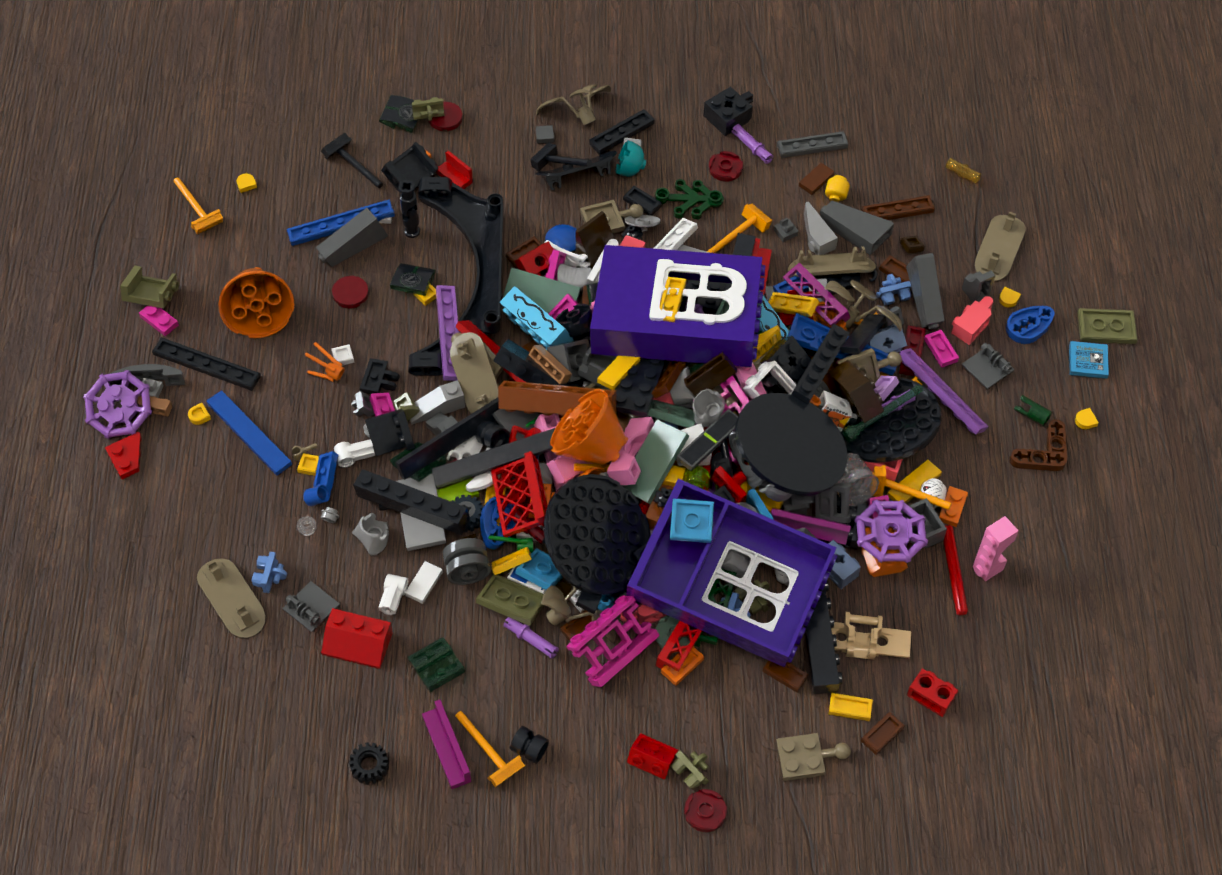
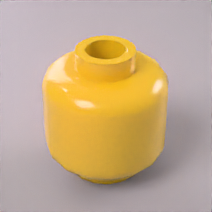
M835 175L827 181L825 195L830 201L833 200L839 203V201L847 198L850 184L845 177Z

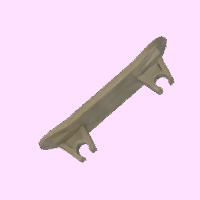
M1009 212L1008 215L995 216L991 220L975 259L974 266L976 272L980 271L984 274L992 270L996 275L994 281L1002 280L1010 272L1026 231L1024 223L1015 218L1016 214Z
M861 246V253H857V247L853 248L852 253L812 255L811 251L808 250V256L804 257L803 250H801L798 259L789 265L788 272L800 263L812 275L868 273L876 269V264L867 258L864 246Z
M471 332L459 335L451 345L450 358L464 393L466 406L472 414L498 397L499 384L482 338Z
M221 558L214 559L203 565L197 574L198 584L229 632L239 638H249L259 633L265 624L266 615L264 609L235 564L228 559Z

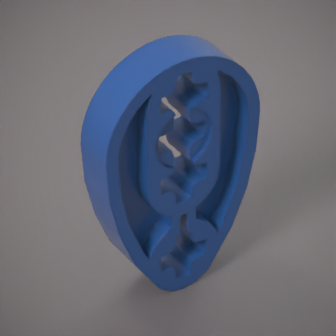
M1031 306L1020 309L1009 316L1006 332L1015 342L1021 344L1033 343L1047 332L1055 312L1049 306Z
M496 497L487 501L482 508L480 517L483 541L489 549L493 550L505 543V541L495 540L496 542H493V540L488 539V536H493L494 534L495 536L504 537L501 522L499 523L500 526L496 522L499 518ZM508 503L504 512L509 514L514 505ZM511 520L507 525V529L514 528L516 523Z

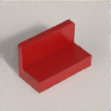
M450 151L445 152L446 161L438 167L436 173L441 177L450 178L452 183L465 189L473 183L472 169Z

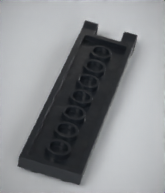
M683 296L679 312H685L688 302L687 296ZM640 358V362L628 371V375L615 388L616 412L647 417L654 399L651 393L663 374L667 360Z

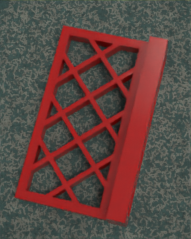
M532 451L524 453L525 458L491 470L504 537H509L540 525L544 527L548 504L539 460ZM525 465L521 475L515 473L518 467ZM508 473L503 482L498 480V474ZM512 476L518 478L514 486L508 484ZM523 480L528 482L524 491L518 489ZM505 487L511 489L506 498L501 496ZM515 492L522 494L517 502L511 500ZM526 496L531 498L528 507L521 505ZM508 503L514 505L509 514L504 512ZM519 508L525 510L520 519L514 517ZM529 513L533 514L535 520L528 523L525 522ZM511 519L516 521L515 527L508 530L507 525Z

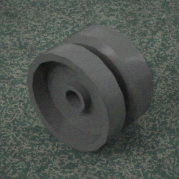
M460 539L450 543L442 551L447 577L453 584L467 585L476 583L486 578L491 572L486 546L480 539Z

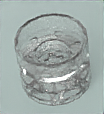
M847 454L845 472L837 483L847 482L851 484L849 506H857L868 501L867 499L875 494L878 489L879 480L859 455Z

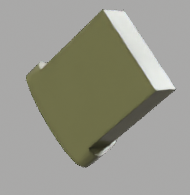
M408 392L392 402L395 410L403 409L407 421L420 411Z

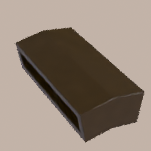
M722 352L686 377L684 382L686 387L696 397L701 391L705 389L713 390L737 373V368Z

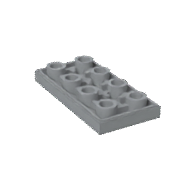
M433 473L427 474L428 476L420 481L413 478L396 481L438 497ZM401 513L407 551L446 543L443 528Z

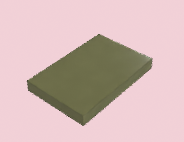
M1078 309L1080 342L1137 343L1134 310Z
M493 574L477 596L476 603L531 626L544 606L541 604L544 594Z

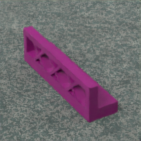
M800 263L783 276V279L800 296L821 298L825 302V306H817L815 311L831 327L841 319L846 322L851 318L848 310L827 289L825 290V287ZM796 273L801 278V282H792L790 278ZM803 286H809L813 290V294H804ZM833 310L837 316L830 320L827 317V311Z
M772 508L771 512L775 521L793 529L805 527L818 539L834 540L836 543L844 545L847 543L848 533L851 528L848 524Z
M437 700L434 701L435 709L422 713V718L452 790L470 783L471 775L442 702Z

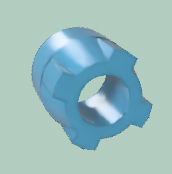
M602 595L597 608L604 611L607 608H611L613 602L605 595Z

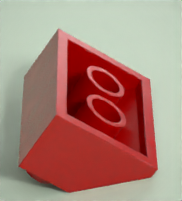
M332 608L325 626L321 654L380 669L393 634L391 622Z

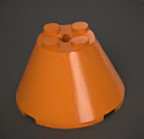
M259 267L250 268L239 273L225 285L219 297V313L224 324L234 333L246 335L248 338H263L277 333L287 325L294 311V297L288 284L277 275L263 271Z
M595 389L582 396L578 400L580 404L574 410L569 409L564 414L552 434L550 445L553 447L551 451L556 455L602 466L609 461L615 462L619 458V451L627 443L628 437L624 434L608 394L602 389Z

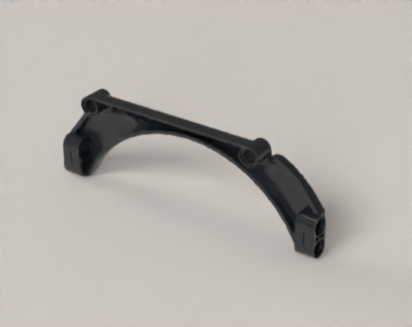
M423 177L419 180V199L427 206L446 216L458 227L470 244L477 267L476 285L472 298L458 321L470 320L487 336L488 334H496L501 328V304L499 302L501 301L503 197L500 194L494 193L489 195L487 199H484L452 183L450 178ZM440 338L429 346L409 355L408 372L411 375H443Z

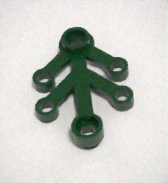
M683 179L676 180L675 189L686 194H669L666 188H658L655 192V199L662 202V204H665L667 201H686L681 206L674 208V217L678 219L683 218L684 212L698 202L704 203L692 209L691 216L693 219H700L702 213L711 206H721L724 202V197L720 191H710L700 180L693 182L692 189ZM701 191L704 195H698L696 192Z

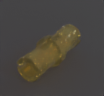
M950 158L946 163L945 167L956 172L959 177H965L975 184L981 177V173L972 170L967 164L957 162L953 158Z

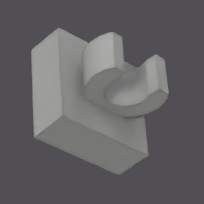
M143 378L142 382L150 387L149 396L158 398L162 391L163 383Z

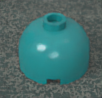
M629 140L624 143L618 157L620 165L616 164V174L627 177L638 174L640 169L643 170L645 168L647 160L644 159V151L638 144Z

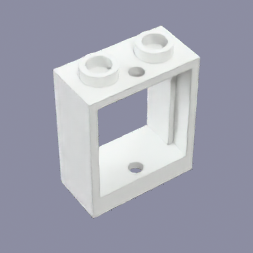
M766 361L758 367L759 371L755 375L750 376L746 380V385L742 390L751 400L760 396L754 388L768 372L773 375L790 395L795 389L796 384L776 361Z

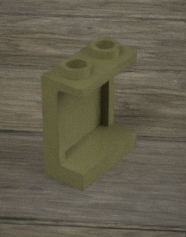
M134 266L120 285L122 301L164 309L167 303L171 301L173 294L178 291L179 281H177V275L172 273L168 280L142 276V267Z

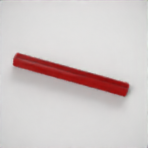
M945 525L947 531L944 538V547L956 614L959 616L966 615L968 609L954 531L951 525Z

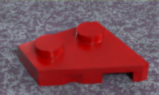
M140 432L105 447L121 480L140 471V441H142Z

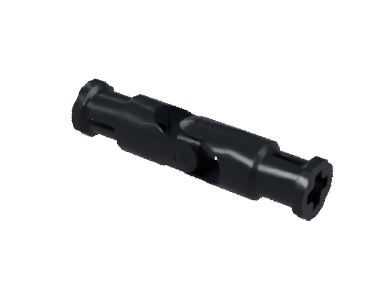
M403 180L399 183L398 188L401 192L400 203L403 225L405 226L404 233L408 238H416L420 234V228L418 226L419 216L417 214V200L414 192L415 184L411 180Z

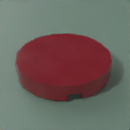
M443 102L444 116L432 117L429 123L439 131H452L462 123V110L452 102Z
M722 151L720 154L712 155L709 160L708 170L717 180L733 181L742 174L743 162L737 154Z
M357 276L342 277L334 283L332 288L334 301L339 306L348 309L360 306L362 302L367 300L369 295L368 285Z
M699 790L689 795L685 802L684 815L686 821L697 831H715L722 826L726 819V803L722 796L713 790Z

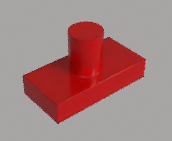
M721 466L715 469L711 479L719 488L725 485L736 500L734 503L744 502L747 493L740 485L747 481L745 474L739 471L731 477Z

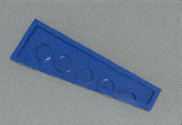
M796 313L787 337L792 335L801 347L817 351L831 328ZM868 344L862 350L865 351L872 348L875 351L877 361L887 358L888 353ZM840 349L836 358L844 359L854 354L841 353ZM888 365L880 368L879 371L893 376L896 367Z

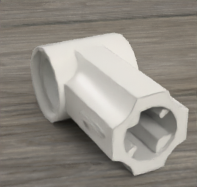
M371 439L353 444L341 442L334 447L335 453L338 454L337 462L340 467H349L357 460L375 456Z
M387 574L384 582V593L378 607L379 611L386 615L396 614L401 597L405 595L407 590L408 578Z

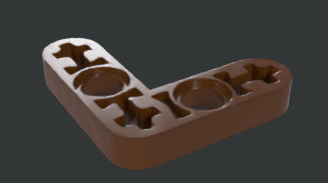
M1051 420L1046 430L1047 451L1015 449L1011 453L1010 464L1015 468L1063 470L1067 462L1065 424L1061 420ZM1053 427H1057V430H1059L1057 435H1055V428ZM1058 442L1062 447L1055 448L1052 446V443ZM1038 456L1043 459V462L1036 463L1033 457Z

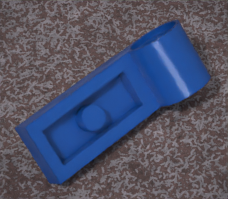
M334 451L319 455L313 488L306 489L303 494L304 501L308 506L325 503L330 498L338 454Z

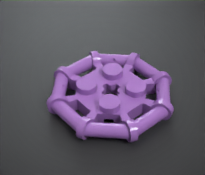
M129 370L106 375L102 373L87 394L83 396L86 409L85 422L101 432L107 439L135 434L145 419L152 414L149 385L144 384L132 375ZM122 380L121 385L114 384L111 386L109 383L110 381ZM130 382L138 389L133 392L127 386ZM104 385L106 387L105 391L100 397H96L95 395ZM139 396H142L143 407H138L137 400ZM122 400V407H117L116 409H114V403L116 401ZM93 402L97 403L99 413L94 414ZM139 412V416L131 423V419ZM101 418L109 422L107 427L99 422ZM118 423L126 424L124 428L115 429V425H118Z
M873 500L872 504L855 518L858 546L863 547L880 563L885 561L911 562V558L928 544L924 515L918 514L904 503L905 500ZM884 509H896V511H884ZM903 511L904 513H906L909 517H911V519L904 518L901 512ZM874 512L878 513V517L874 519L869 518ZM865 526L871 527V534L866 535ZM912 526H917L918 534L913 533ZM889 527H893V530H897V532L889 533L887 530ZM910 540L915 542V544L909 550H907L906 546ZM874 541L879 548H882L881 552L870 542ZM899 549L900 553H886L887 550Z

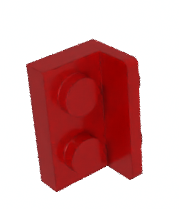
M640 733L631 746L627 763L665 779L670 766L676 758L675 754L678 752V749Z

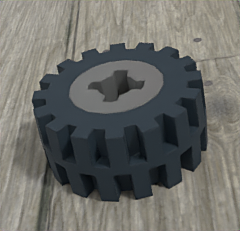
M461 495V498L456 497L455 501H451L468 509L470 521L464 533H468V530L472 532L474 528L478 529L480 527L483 505L480 500H477V497L474 496L472 498L471 495L467 497Z

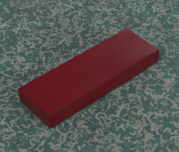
M908 325L905 336L907 346L903 347V350L911 348L921 358L926 329ZM901 361L899 373L915 376V372Z

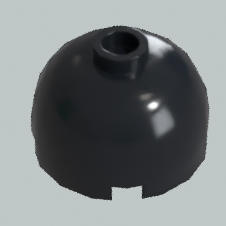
M588 304L575 305L571 311L567 308L556 317V321L566 328L571 338L582 339L590 332L593 312Z

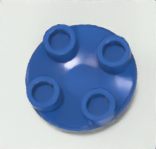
M565 224L556 225L546 233L545 241L549 240L556 246L569 252L576 251L577 229Z

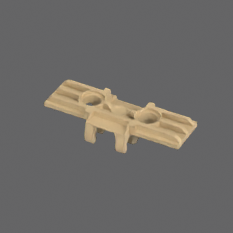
M845 612L844 623L834 622V628H831L832 634L843 633L847 637L845 641L837 640V647H834V650H842V652L846 653V657L872 660L879 655L910 658L911 631L882 628L883 616H861L850 614V612ZM849 622L877 625V628L871 629L870 633L856 632L855 626L850 625ZM878 638H884V639H886L887 645H885V646H880V645H878V644H877V639H878Z

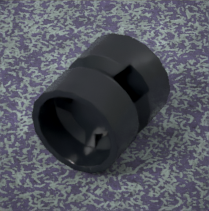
M484 420L477 426L475 436L478 442L493 449L508 444L510 432L491 420Z
M521 726L511 742L510 750L519 755L525 754L526 759L537 764L548 748L549 739L540 734L535 736L534 731Z

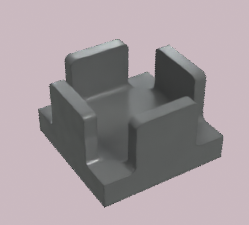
M590 347L577 374L606 390H610L597 383V378L617 356L591 354Z

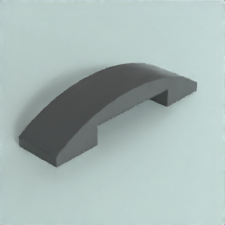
M141 364L112 372L119 373L129 370L140 381L143 378L164 380L166 386L185 385L182 371L166 365ZM122 380L110 381L109 383L111 386L114 384L121 385Z

